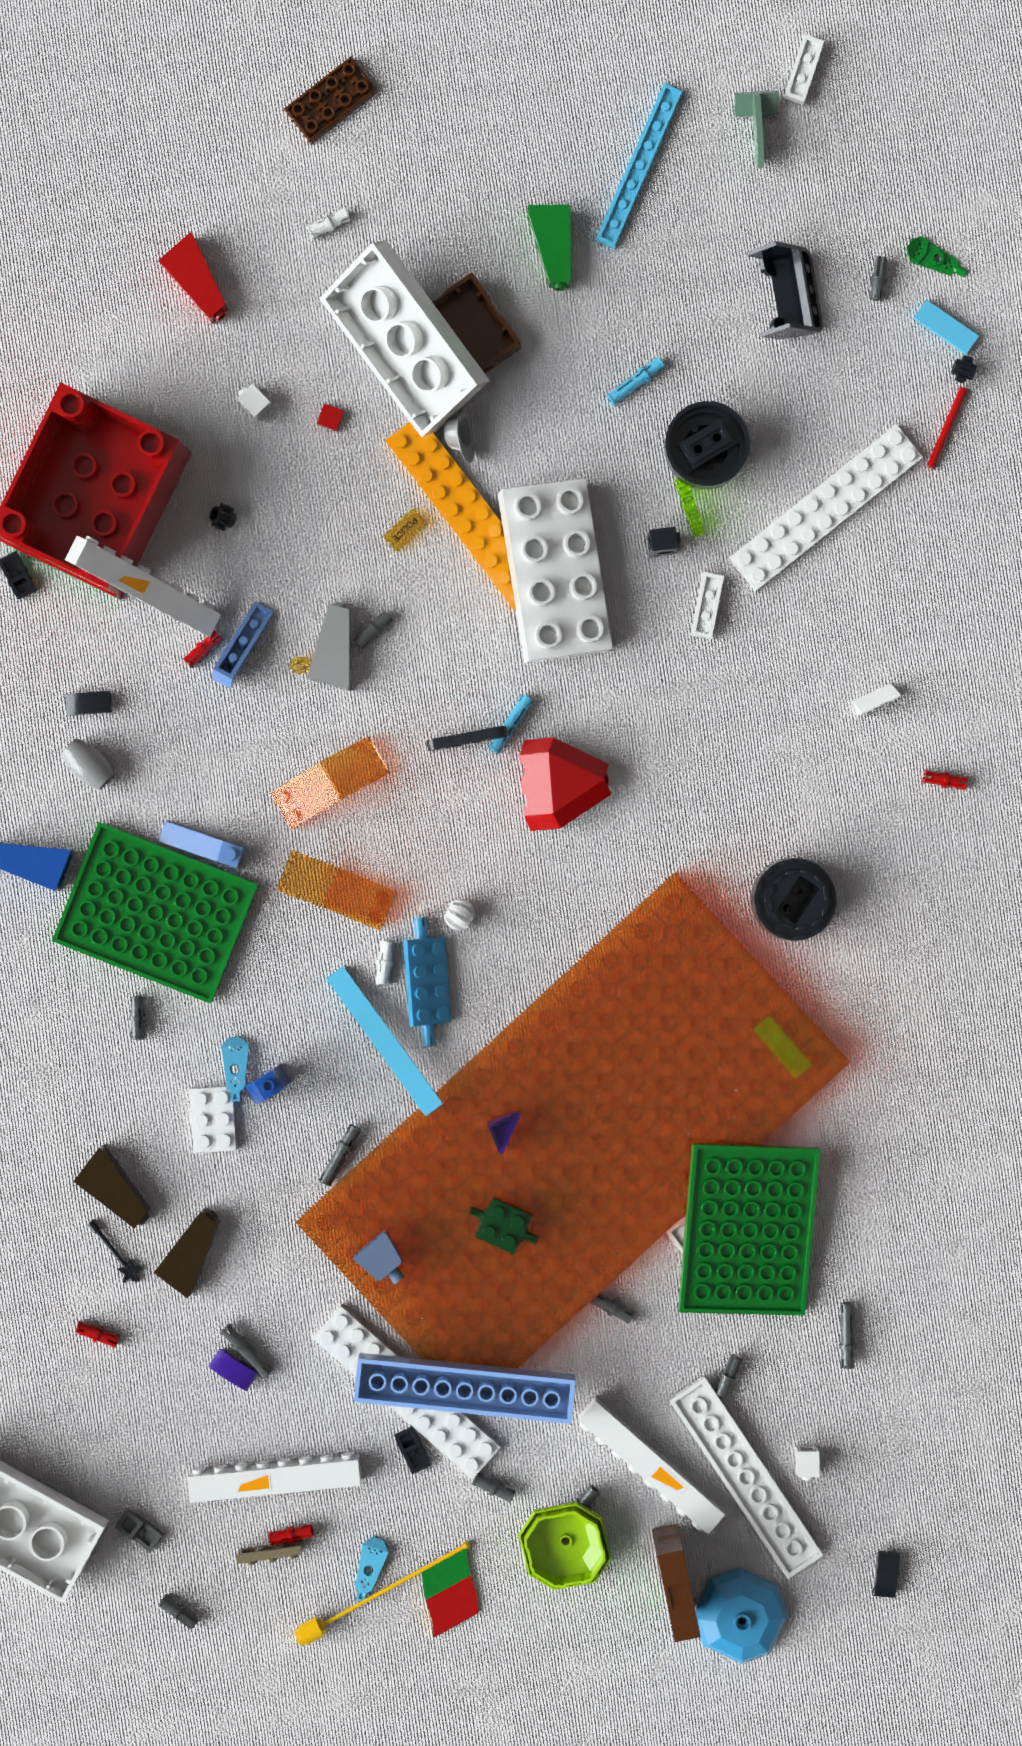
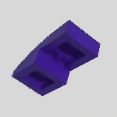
M224 1349L218 1350L208 1366L214 1372L245 1391H248L258 1374L247 1363L237 1360Z

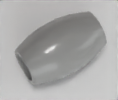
M74 739L61 753V757L68 769L80 781L94 789L101 790L115 775L106 757L95 747L83 740Z

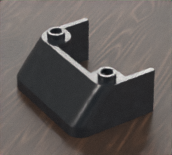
M774 241L747 251V256L759 258L760 271L772 279L778 315L777 318L772 319L769 327L770 330L760 333L761 337L781 340L820 332L823 323L812 258L808 249Z

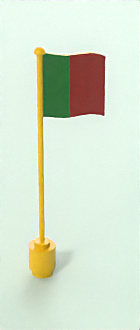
M465 1541L462 1546L326 1621L315 1616L300 1624L298 1629L294 1630L300 1646L305 1644L308 1646L326 1636L325 1631L328 1630V1624L420 1573L422 1574L424 1597L432 1619L433 1638L478 1614L477 1593L468 1565L467 1550L470 1548L469 1542Z

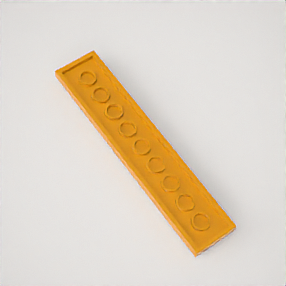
M411 422L407 423L386 439V443L512 609L516 611L502 522L435 434L432 433L421 437Z

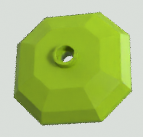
M576 1501L535 1509L518 1534L528 1575L553 1590L595 1583L612 1559L603 1518ZM566 1537L569 1541L565 1542L562 1539Z

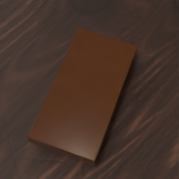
M350 56L285 107L284 111L311 145L378 93V91Z

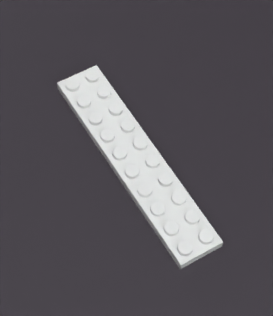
M894 425L729 557V560L756 592L923 458L898 425Z
M342 1304L313 1336L317 1343L355 1376L359 1353L400 1357ZM390 1406L471 1479L479 1473L501 1448L497 1441L465 1413Z
M702 1376L669 1398L670 1403L787 1579L822 1557V1551L706 1377Z

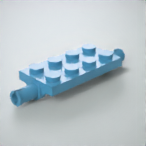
M427 917L413 918L415 937H413V940H403L409 1026L422 1027V1046L436 1045L434 1026L440 1023L451 1022L445 937L430 938L427 932Z

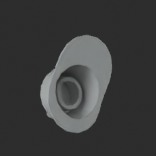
M463 410L459 413L458 417L449 419L444 423V437L449 447L460 450L464 460L471 463L474 459L471 421L468 413Z

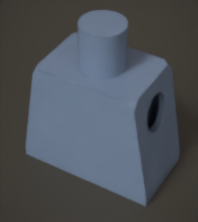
M387 1229L383 1230L353 1256V1260L377 1281H381L384 1277L388 1276L394 1284H397L404 1278L403 1273L398 1268L403 1262V1257Z

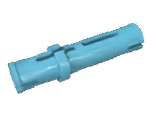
M657 356L648 365L637 369V373L606 395L609 402L615 406L645 382H650L655 374L666 368L662 360Z
M524 694L521 695L519 701L502 725L507 727L508 737L494 739L488 746L491 751L499 755L507 741L512 739L514 730L534 702L531 698Z

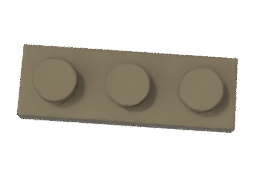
M298 1540L292 1544L287 1542L273 1546L268 1544L239 1549L237 1553L238 1564L244 1563V1565L248 1566L261 1560L274 1562L281 1557H286L287 1559L297 1558L303 1552V1540Z

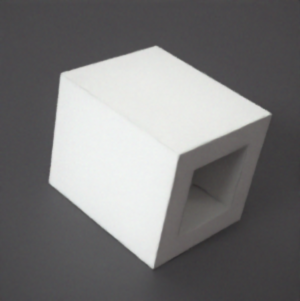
M253 383L250 386L246 385L238 393L239 397L237 399L239 403L256 421L273 407L270 401Z
M795 1446V1464L798 1478L809 1481L814 1480V1477H820V1456L817 1446Z

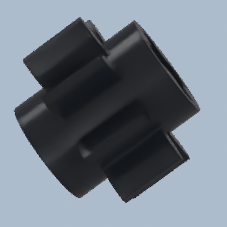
M966 355L961 359L956 358L951 370V374L956 376L954 381L964 384L967 379H973L977 365L973 364L974 358Z
M221 503L220 507H213L209 516L212 521L211 525L221 531H225L226 527H233L236 522V514L233 513L235 509L224 503Z

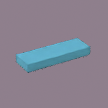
M928 300L924 302L913 318L964 355L968 353L979 335Z

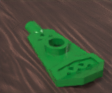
M923 236L911 239L906 249L910 263L949 276L955 273L964 277L967 269L959 266L956 258L935 246ZM935 255H939L941 257L940 262L934 261Z

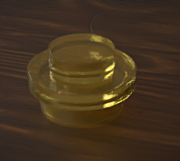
M303 657L292 658L289 668L295 674H305L310 669L309 660Z

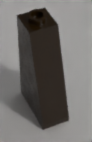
M104 1145L99 1147L73 1182L133 1228H136L139 1224L143 1226L150 1217L147 1214L151 1209L108 1148Z
M203 1208L154 1271L158 1277L187 1299L194 1291L220 1224V1220L217 1219L218 1215L211 1209L206 1210Z

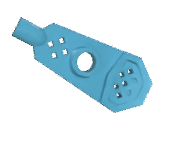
M230 1037L221 1048L226 1087L231 1091V1102L240 1101V1091L244 1089L249 1045L241 1037ZM233 1065L239 1066L240 1070L238 1073L231 1071Z
M373 1536L362 1543L355 1585L358 1589L356 1597L358 1601L364 1600L366 1594L372 1591L388 1556L389 1550L382 1538ZM367 1566L373 1568L371 1573L366 1572L365 1568Z

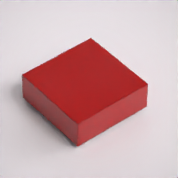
M323 404L317 425L337 432L344 415V410Z

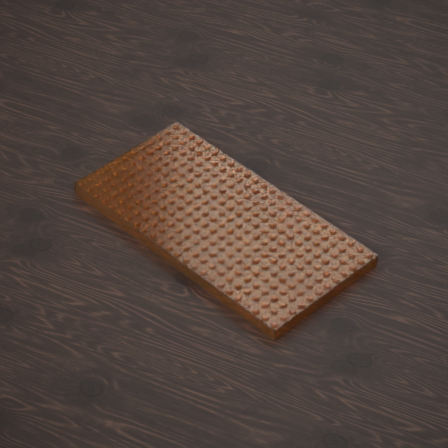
M673 872L435 1091L444 1103L427 1117L419 1107L414 1110L296 1220V1224L421 1359L518 1369L686 1214L692 1143L761 1145L847 1066L850 1061L680 876ZM516 1110L520 1111L521 1115L504 1153L501 1154L498 1152L488 1128V1121ZM494 1196L531 1213L532 1218L528 1224V1232L539 1236L536 1245L523 1240L513 1255L476 1238L475 1234L479 1228L480 1219L469 1214L471 1207L473 1206L484 1211ZM385 1229L389 1232L403 1257V1262L398 1268L403 1273L404 1278L397 1284H394L388 1276L384 1277L381 1281H377L353 1260L354 1254Z

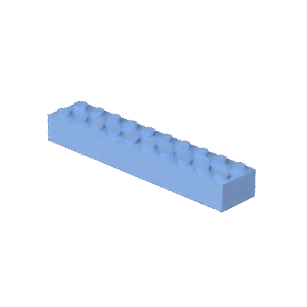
M359 1353L354 1402L571 1424L576 1379L575 1374Z

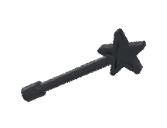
M93 1219L87 1226L93 1233L98 1235L122 1265V1267L118 1268V1271L124 1274L122 1282L125 1283L132 1279L137 1283L139 1281L137 1273L143 1267L134 1266L131 1259L126 1263Z

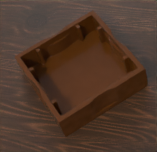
M472 272L448 288L438 299L432 301L485 374L521 349L520 340L504 317L496 311L490 297Z
M677 1524L653 1528L652 1534L674 1640L679 1642L699 1638L701 1635Z

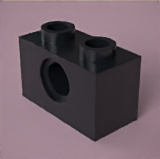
M675 527L649 530L647 534L649 558L674 555L679 545H681L680 533L675 531Z

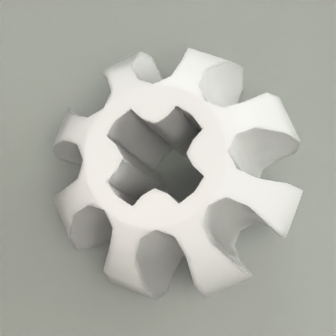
M455 899L448 906L444 914V920L454 930H465L475 916V909L467 900Z

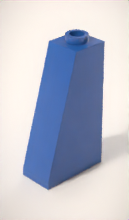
M0 843V869L48 889L59 891L75 851Z
M278 1064L245 1085L244 1088L253 1102L258 1104L283 1090L292 1081L282 1065Z

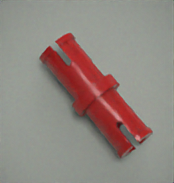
M213 630L211 636H207L201 643H196L197 646L183 660L193 668L205 655L209 656V652L218 643L223 641V638Z
M925 769L923 775L931 776L932 778H922V783L941 785V788L953 787L966 790L967 785L958 782L968 783L967 776L951 775L946 771L939 773Z
M82 1320L79 1321L75 1330L76 1334L93 1339L92 1342L97 1343L98 1341L113 1348H116L120 1338L119 1334H114L104 1330L100 1325L96 1327Z
M312 1524L300 1527L288 1526L287 1529L269 1532L271 1546L287 1542L292 1544L301 1539L314 1538Z

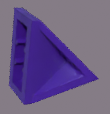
M516 1110L488 1121V1128L498 1152L501 1154L504 1153L521 1115L520 1111Z

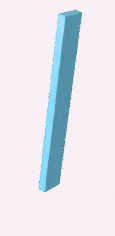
M667 83L663 84L598 232L596 242L615 250L683 95V90Z
M342 966L326 978L423 1114L427 1117L444 1104L346 968Z

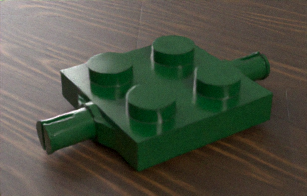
M494 1196L484 1211L473 1206L469 1211L470 1215L480 1219L475 1237L513 1255L523 1240H527L534 1245L538 1241L539 1236L528 1232V1224L532 1214Z

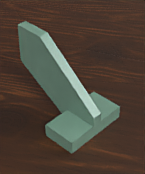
M777 90L734 93V116H752L754 162L757 168H764L762 115L778 114Z

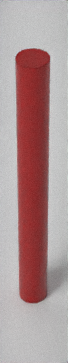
M960 387L926 465L930 469H934L968 391L966 388Z

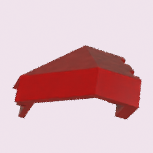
M554 737L524 740L519 754L520 764H524L525 777H521L522 794H526L527 807H523V814L531 831L560 829L611 795L608 788V763Z

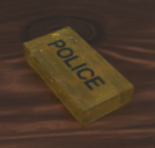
M412 508L382 538L398 553L428 523Z

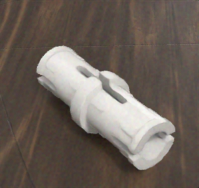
M342 208L329 216H322L323 219L306 226L313 240L323 233L334 231V228L350 221L346 209Z
M381 941L379 959L376 962L378 970L375 983L389 985L395 942Z

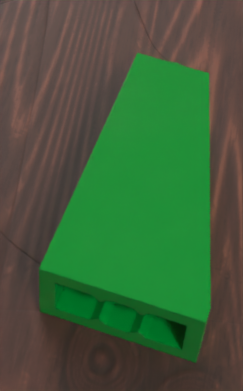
M528 205L527 216L549 288H554L555 291H564L571 286V205Z

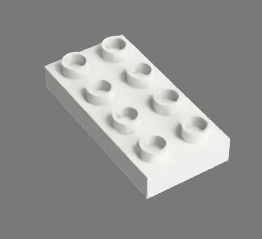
M387 240L373 242L320 298L421 437L435 433L490 381Z
M586 478L502 489L498 494L524 663L603 653L613 649Z
M0 1461V1570L63 1604L109 1520Z

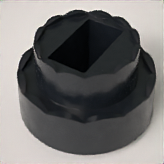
M714 401L696 402L682 409L671 421L664 444L665 459L673 475L682 483L695 489H715L730 482L742 469L749 455L750 437L743 419L729 406ZM718 435L721 440L715 442L713 436ZM694 447H701L702 452L696 453Z
M783 858L772 862L759 873L752 886L750 902L756 921L767 933L778 939L798 941L811 938L826 928L835 913L837 897L830 876L820 866L801 858ZM797 886L802 888V892L799 895L795 893ZM785 904H788L790 906V910L788 912L783 911V906Z

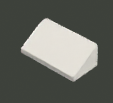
M887 684L853 700V705L857 714L862 715L899 698L901 695L892 684Z

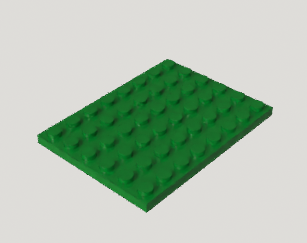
M98 822L52 942L212 1004L259 884Z
M692 1143L678 1301L679 1312L805 1316L821 1152L819 1147Z

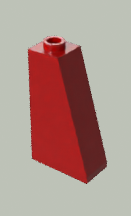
M190 232L158 261L162 268L213 324L215 321H221L226 316L228 308L201 250Z

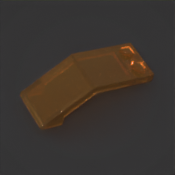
M367 736L320 761L269 794L288 827L292 830L340 800L375 783L390 774L371 738Z
M295 850L291 851L276 888L277 891L326 908L379 931H382L397 891Z

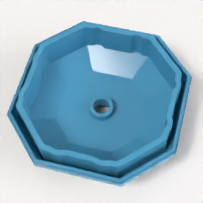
M740 1567L711 1577L696 1608L701 1635L700 1639L703 1646L741 1664L770 1654L788 1617L778 1585ZM744 1617L746 1620L744 1623H739L738 1619Z

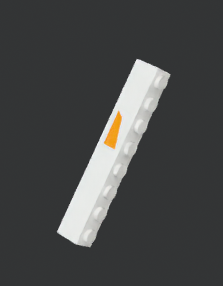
M79 536L76 537L65 558L66 561L208 637L211 636L221 617L220 613L214 611L216 608L214 605L206 601L203 604L198 602L199 597L190 592L185 595L182 593L183 588L173 583L171 586L165 584L167 579L157 574L154 577L149 575V569L138 565V567L133 566V560L123 555L120 558L115 556L116 551L105 545L103 549L97 546L99 542L89 536H86L85 539Z
M596 1396L578 1415L581 1422L579 1425L587 1433L591 1431L595 1434L597 1442L603 1447L607 1445L612 1449L611 1453L619 1461L623 1459L628 1463L627 1467L635 1475L640 1474L645 1478L643 1480L644 1483L652 1490L656 1488L660 1492V1497L668 1504L672 1502L677 1507L676 1511L682 1517L688 1516L693 1521L692 1525L698 1531L702 1532L704 1530L709 1534L725 1516L721 1506Z
M347 1452L338 1457L326 1454L318 1459L306 1456L299 1458L298 1461H290V1459H280L278 1463L260 1461L256 1465L249 1466L248 1463H239L235 1467L229 1468L226 1465H219L209 1470H205V1467L194 1468L187 1476L189 1502L361 1486L360 1454L354 1455L353 1452Z

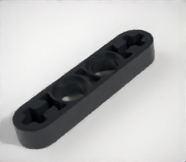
M498 726L426 740L428 751H435L508 737L506 726Z

